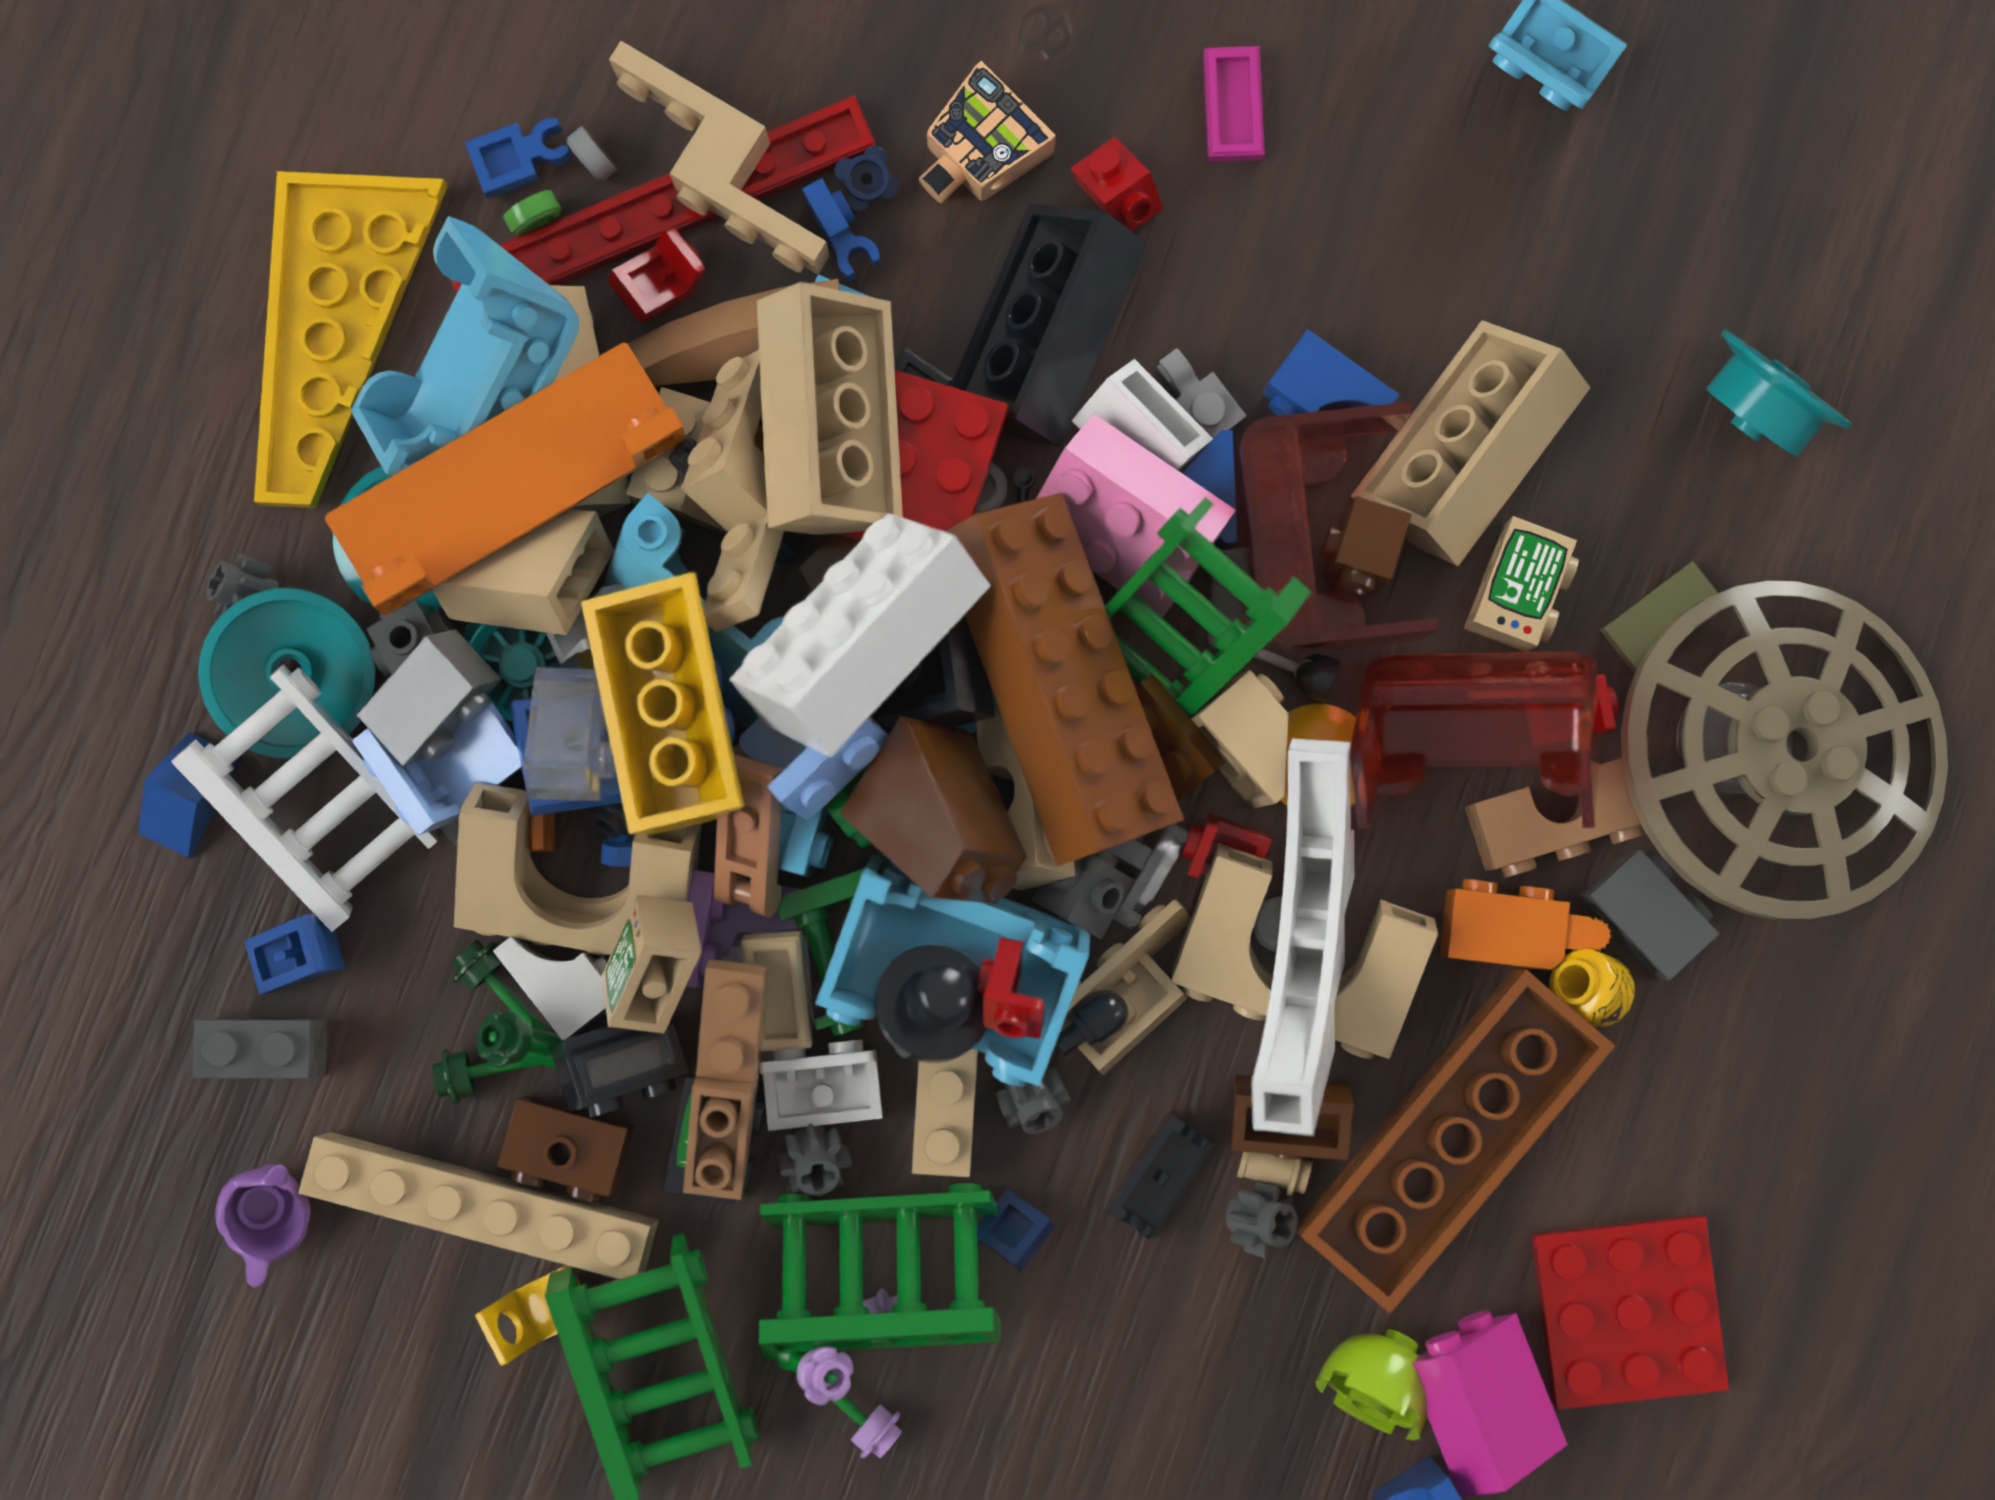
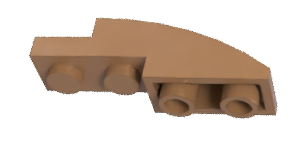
M709 959L706 965L697 1071L691 1095L683 1193L737 1200L742 1198L762 1050L767 966Z

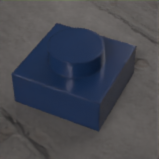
M1007 1188L996 1202L998 1215L985 1216L977 1226V1240L1021 1272L1056 1226L1051 1219Z

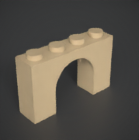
M475 782L459 811L454 927L473 930L478 934L486 936H513L514 938L529 940L538 945H558L586 950L594 955H611L636 895L687 902L693 870H697L702 823L655 835L636 834L632 844L629 885L611 896L583 898L565 893L554 887L535 867L529 851L530 807L527 792L525 790Z
M1218 843L1173 965L1171 983L1180 985L1179 989L1188 997L1204 1002H1210L1212 997L1234 1004L1233 1009L1237 1013L1258 1021L1266 1019L1273 976L1263 968L1256 958L1250 937L1273 876L1272 861ZM1380 899L1361 952L1352 967L1341 976L1335 999V1040L1341 1042V1047L1345 1051L1365 1059H1372L1374 1054L1390 1059L1438 936L1435 918Z

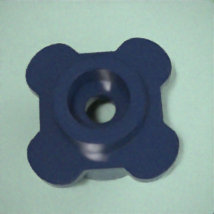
M870 146L863 155H859L852 160L842 158L835 166V176L838 180L844 182L849 194L847 203L855 211L866 210L870 202L879 198L892 199L898 192V181L890 176L885 165L886 153L880 147ZM865 173L872 176V181L869 184H864L861 180L862 175Z

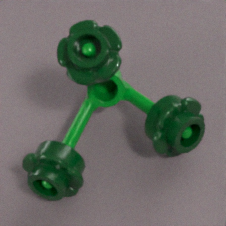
M476 940L452 962L458 969V972L452 979L454 983L461 981L472 992L485 982L510 1008V1010L504 1011L503 1014L499 1011L489 1014L478 1030L477 1050L481 1058L488 1059L487 1063L471 1066L467 1051L450 1054L448 1049H444L441 1054L442 1062L432 1064L433 1079L438 1096H449L453 1104H459L461 1098L476 1095L475 1078L518 1068L538 1067V1065L555 1068L549 1046L563 1041L557 1033L550 1032V1028L536 1018L496 976L495 972L503 963L493 952L497 947V944L494 942L484 947L479 940Z

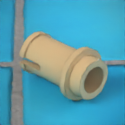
M1243 1152L1237 1177H1245L1287 1189V1196H1292L1293 1191L1304 1194L1313 1161L1305 1158L1283 1159L1272 1154Z

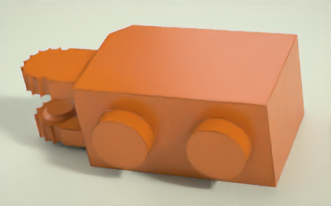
M1463 879L1462 889L1446 890L1439 957L1552 970L1564 960L1565 950L1593 949L1600 951L1601 948H1606V944H1610L1609 939L1612 936H1610L1611 930H1609L1608 924L1597 918L1591 919L1588 916L1569 914L1570 902L1554 901V890L1520 886L1519 896L1497 894L1498 883Z

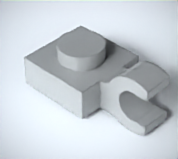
M1178 348L1159 361L1160 364L1156 368L1177 394L1176 402L1213 439L1221 430H1231L1246 418L1245 413L1215 373L1211 372L1199 381L1191 365Z

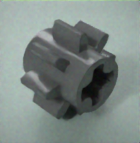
M239 553L236 554L234 564L220 561L212 571L206 589L207 599L217 603L214 615L220 617L233 604L253 593L279 588L276 580L267 577L271 570V565Z
M1056 1067L1044 1072L1040 1086L1026 1082L1024 1087H1018L1003 1082L1005 1090L995 1093L1009 1128L1021 1124L1023 1131L1028 1134L1041 1133L1057 1125L1063 1117L1060 1106L1071 1101Z
M811 1123L807 1127L799 1129L794 1135L787 1134L785 1136L788 1152L777 1155L781 1176H788L791 1192L796 1193L802 1190L806 1194L821 1197V1195L830 1192L836 1186L844 1184L841 1168L851 1166L852 1161L848 1145H841L838 1129L833 1128L827 1131Z
M1256 1181L1253 1193L1240 1189L1238 1194L1231 1200L1226 1213L1227 1226L1233 1233L1230 1238L1231 1242L1244 1246L1246 1253L1263 1258H1268L1271 1246L1284 1250L1286 1245L1294 1238L1298 1227L1297 1213L1291 1206L1293 1198L1280 1194L1279 1187Z

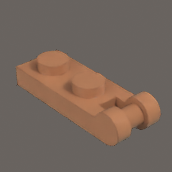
M733 754L744 807L717 818L714 898L716 901L731 906L741 902L750 905L751 912L771 917L777 911L782 896V888L777 884L782 803L767 786L784 771V768ZM746 876L751 877V881H747Z

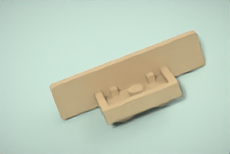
M1177 899L1167 906L1161 904L1148 912L1139 924L1141 930L1126 944L1117 943L1110 947L1099 958L1097 962L1098 969L1083 983L1078 982L1060 1031L1072 1023L1068 1015L1075 1011L1074 1007L1097 991H1114L1123 997L1128 1006V1020L1121 1031L1102 1045L1097 1044L1091 1048L1085 1042L1078 1047L1102 1075L1107 1073L1188 999L1176 984L1171 983V979L1151 958L1190 922V916Z

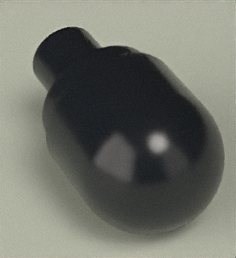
M1101 990L1093 993L1075 1006V1011L1068 1015L1072 1023L1060 1031L1056 1044L1065 1056L1085 1042L1091 1048L1097 1044L1102 1045L1126 1025L1129 1015L1127 1003L1122 996L1114 991Z

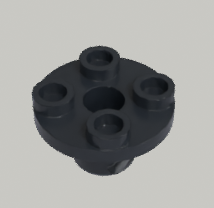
M918 946L897 956L878 979L874 997L877 1022L886 1039L904 1059L918 1060L926 1063L948 1062L970 1051L987 1030V1027H983V997L985 993L978 992L980 969L967 956L945 946Z

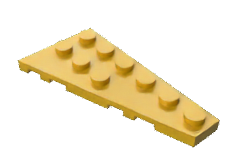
M277 171L254 502L256 504L273 507H317L354 417L351 409L362 387L370 378L448 188V184L444 179Z

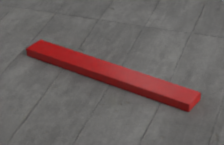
M855 95L768 131L770 145L741 191L759 201L835 169L837 162L842 158L852 160L859 155H863L868 147L877 146ZM668 173L499 245L547 284L560 285L657 244L662 231L672 226L681 234L720 216L710 210L707 211L706 215H701L681 203L676 197L679 191L676 190ZM451 280L457 294L462 284Z

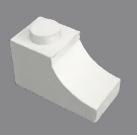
M513 936L493 950L562 1040L578 1036L606 1013L601 977L609 960L606 956L602 955L596 959L591 953H582L574 960L560 961L537 952L524 939L514 938Z

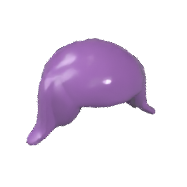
M266 1164L261 1168L236 1174L223 1186L216 1203V1225L219 1233L225 1238L229 1248L243 1257L246 1265L247 1282L255 1288L264 1283L270 1262L283 1258L297 1249L308 1230L311 1215L308 1196L298 1194L301 1184L296 1178L288 1174V1170L283 1165Z

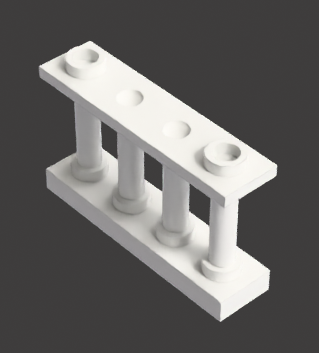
M283 664L270 676L281 691L216 746L208 744L204 748L195 739L171 762L326 927L333 932L350 917L353 907L347 901L352 897L350 890L412 836H417L411 826L400 818L395 808V802L379 779L375 778L366 769L363 763V756L353 743L350 735L316 700L322 694L318 686L300 668L291 673ZM298 707L321 733L256 789L249 786L244 791L229 775L234 769L231 763ZM337 750L360 776L296 831L288 829L284 833L269 817L273 813L271 806ZM377 793L399 818L337 872L328 871L323 875L308 859L313 854L311 848L373 794ZM435 829L417 837L429 849L437 842L439 832Z

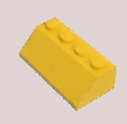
M691 572L581 601L629 834L655 835L709 822L743 808L741 788L696 574Z

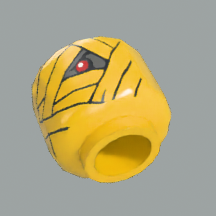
M1593 949L1573 950L1565 954L1564 960L1552 969L1549 977V989L1594 1028L1609 1027L1621 1021L1629 1012L1635 997V983L1630 970L1619 959Z

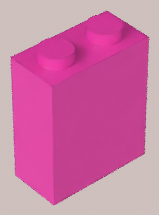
M1484 1310L1460 1319L1457 1322L1460 1330L1446 1332L1426 1341L1427 1351L1412 1362L1425 1389L1428 1419L1460 1498L1506 1492L1568 1445L1517 1314L1492 1317L1490 1310Z

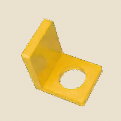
M565 1265L550 1273L570 1268L571 1266ZM550 1273L511 1291L475 1314L501 1366L508 1364L539 1342L558 1334L545 1298ZM500 1313L507 1315L515 1325L517 1337L514 1344L507 1342L500 1334L498 1328Z

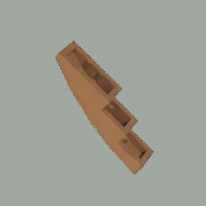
M838 279L808 283L840 290ZM780 287L719 303L671 321L628 343L653 386L716 380L719 370L730 359L734 357L743 358L759 350L757 300L787 287Z

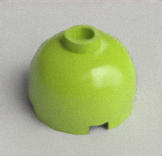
M1388 1329L1384 1336L1367 1332L1347 1338L1334 1348L1315 1381L1316 1387L1321 1393H1323L1327 1384L1337 1392L1333 1404L1361 1422L1390 1435L1395 1426L1399 1425L1410 1429L1405 1439L1413 1441L1421 1439L1429 1422L1426 1412L1425 1389L1412 1364L1419 1356L1416 1354L1418 1344L1410 1337L1398 1331Z

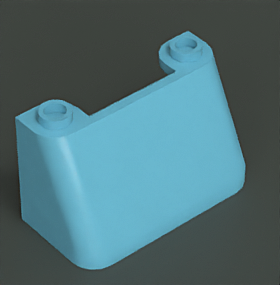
M450 216L447 217L435 241L433 249L434 261L443 275L462 285L417 374L413 377L391 370L375 374L364 384L351 409L354 418L383 470L391 476L552 384L577 337L580 327L577 313L564 296L481 230Z
M649 493L632 510L623 524L603 587L620 583L624 590L690 573L682 563L679 554L681 539L687 533L680 527L674 515ZM701 598L702 608H704L705 601ZM784 616L769 621L752 640L734 625L715 632L706 624L712 655L717 656L721 666L722 690L720 693L723 708H728L732 717L746 728H749L759 716L729 679L743 665L747 654L757 646L762 645L780 627L784 621Z
M873 855L860 879L816 1005L827 1008L826 1014L830 1018L847 1025L856 1026L859 1025L861 1019L870 1020L875 1017L874 997L878 979L889 964L903 952L923 945L945 946L961 952L981 970L985 957L995 958L1000 937L1023 942V973L1017 994L1042 999L1045 1002L1042 1035L1040 1038L1028 1036L1010 1038L999 1034L994 1029L987 1028L981 1040L972 1049L986 1053L985 1060L994 1068L992 1075L998 1080L1018 1087H1024L1026 1082L1040 1086L1089 956L1090 935L1084 929L1070 922L1005 898L999 899L996 904L931 898L888 857Z

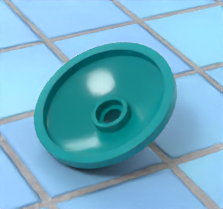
M285 587L263 590L253 593L233 604L219 617L210 629L204 641L199 659L198 676L201 695L211 717L228 736L281 691L270 676L280 667V663L283 660L294 659L299 662L301 670L313 680L322 692L316 700L350 734L361 721L357 714L371 700L374 692L376 670L375 662L370 654L371 645L356 619L332 599L300 588ZM297 707L253 744L249 750L269 757L290 759L321 732Z

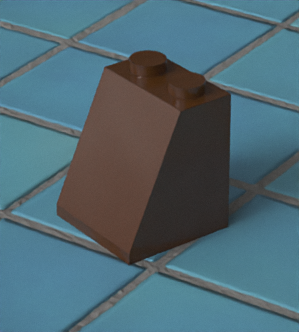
M900 717L839 813L931 898L996 904L1015 885L1017 880L1016 873L1027 857L973 736L962 728Z

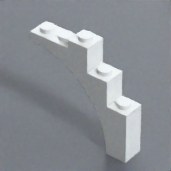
M1292 738L1288 749L1287 838L1280 927L1268 1013L1252 1079L1253 1129L1304 1135L1314 1134L1335 1051V999L1345 964L1344 915L1355 878L1354 830H1351L1350 742Z

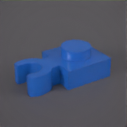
M547 118L540 121L534 127L532 134L525 137L519 125L514 123L465 142L483 193L487 199L539 181L540 179L534 165L544 162L548 165L559 166L572 159L573 156L567 145L556 149L545 147L546 140L551 135L563 131L557 118Z

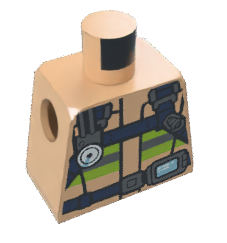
M980 61L930 126L927 132L928 148L938 160L919 177V181L927 192L940 203L948 198L962 183L979 200H987L1048 159L1055 152L1056 135Z

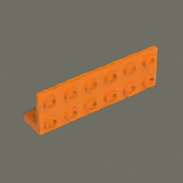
M621 343L327 513L325 520L363 581L364 585L362 588L372 605L386 617L673 449L679 443L686 440L684 426L671 406L666 407L629 345Z

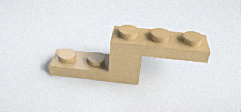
M620 41L609 58L618 78L617 85L625 93L638 101L646 102L647 98L650 97L665 106L664 113L681 127L693 131L695 126H698L695 134L669 173L676 190L679 191L676 196L677 199L698 214L706 215L707 211L710 210L727 220L724 224L725 228L741 240L753 244L757 238L775 249L772 255L786 267L799 273L806 267L819 275L830 257L827 242L741 191L770 145L766 127L623 41Z
M759 350L743 358L734 357L719 370L716 377L718 384L711 404L703 414L702 421L704 424L698 442L689 455L688 463L690 465L681 488L728 532L721 543V556L715 574L707 586L708 596L703 608L705 622L715 632L759 615L784 533L782 530L768 529L764 453L752 443L762 415Z

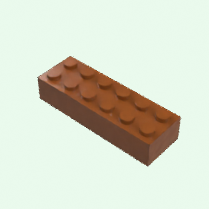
M1063 493L975 514L945 531V533L954 535L990 584V587L964 615L1057 866L1184 820Z
M1513 969L1299 1221L1296 1233L1391 1314L1615 1048V1045L1529 971Z

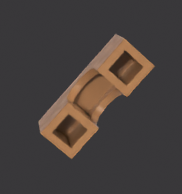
M1622 758L1571 774L1577 790L1578 802L1573 815L1564 823L1552 822L1539 813L1535 807L1529 787L1465 806L1485 871L1501 868L1504 878L1537 868L1534 857L1555 851L1558 861L1590 852L1591 848L1588 841L1609 834L1612 844L1645 835V831L1629 798L1622 767Z

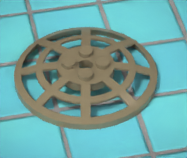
M1766 580L1738 585L1699 601L1677 616L1652 642L1636 669L1625 700L1621 726L1622 767L1629 798L1643 830L1661 857L1687 883L1710 899L1736 911L1772 920H1808L1846 912L1874 899L1896 883L1919 857L1934 830L1944 801L1948 772L1947 738L1936 695L1926 672L1908 645L1886 622L1858 602L1830 589L1798 581ZM1768 596L1804 597L1824 602L1840 609L1842 612L1835 636L1806 628L1781 627L1771 629L1755 599ZM1733 606L1748 635L1747 637L1736 641L1720 652L1704 669L1700 677L1667 663L1679 644L1698 625L1717 612ZM1862 625L1869 628L1893 652L1911 679L1918 698L1899 703L1894 691L1882 673L1866 656L1856 650ZM1778 645H1805L1828 652L1819 679L1802 676L1791 677ZM1756 652L1768 681L1767 684L1755 689L1745 699L1718 686L1722 678L1735 664ZM1849 666L1853 667L1870 684L1883 706L1882 709L1858 715L1851 702L1840 692ZM1660 685L1689 698L1682 729V749L1685 768L1652 778L1648 762L1647 725L1651 700L1656 686ZM1707 708H1710L1732 720L1728 731V755L1705 762L1703 754V727ZM1926 719L1930 736L1932 770L1928 799L1923 810L1903 793L1907 784L1910 764L1909 735L1906 725ZM1891 730L1893 765L1889 783L1865 768L1867 758L1866 737ZM1791 731L1800 733L1807 741L1808 753L1802 762L1794 759L1787 750V737ZM1736 777L1744 791L1759 804L1747 828L1727 810L1713 787L1714 783ZM1693 790L1698 803L1709 820L1727 839L1737 845L1719 875L1705 866L1682 842L1667 819L1659 800ZM1853 790H1856L1879 806L1861 828L1847 838L1842 839L1834 806L1845 800ZM1782 814L1789 816L1811 814L1819 847L1793 848L1773 843L1768 839ZM1892 816L1915 832L1905 851L1890 868L1868 884L1851 891L1846 863L1847 856L1856 853L1873 841L1886 827ZM1758 857L1769 862L1787 866H1816L1823 864L1828 898L1817 901H1783L1756 895L1740 886Z

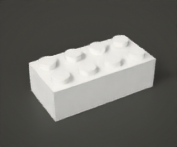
M887 513L883 519L876 521L866 530L863 540L842 561L834 564L826 572L822 583L803 602L789 610L780 627L762 645L757 646L747 654L743 665L729 680L769 728L832 757L990 587V584L954 535Z

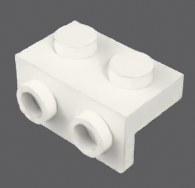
M862 1039L828 1043L829 1054L806 1057V1048L772 1050V1060L760 1062L759 1066L760 1074H763L768 1131L807 1127L811 1123L817 1126L883 1118L877 1050H863Z

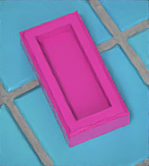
M1260 46L1204 48L1203 68L1208 162L1263 160L1265 150Z

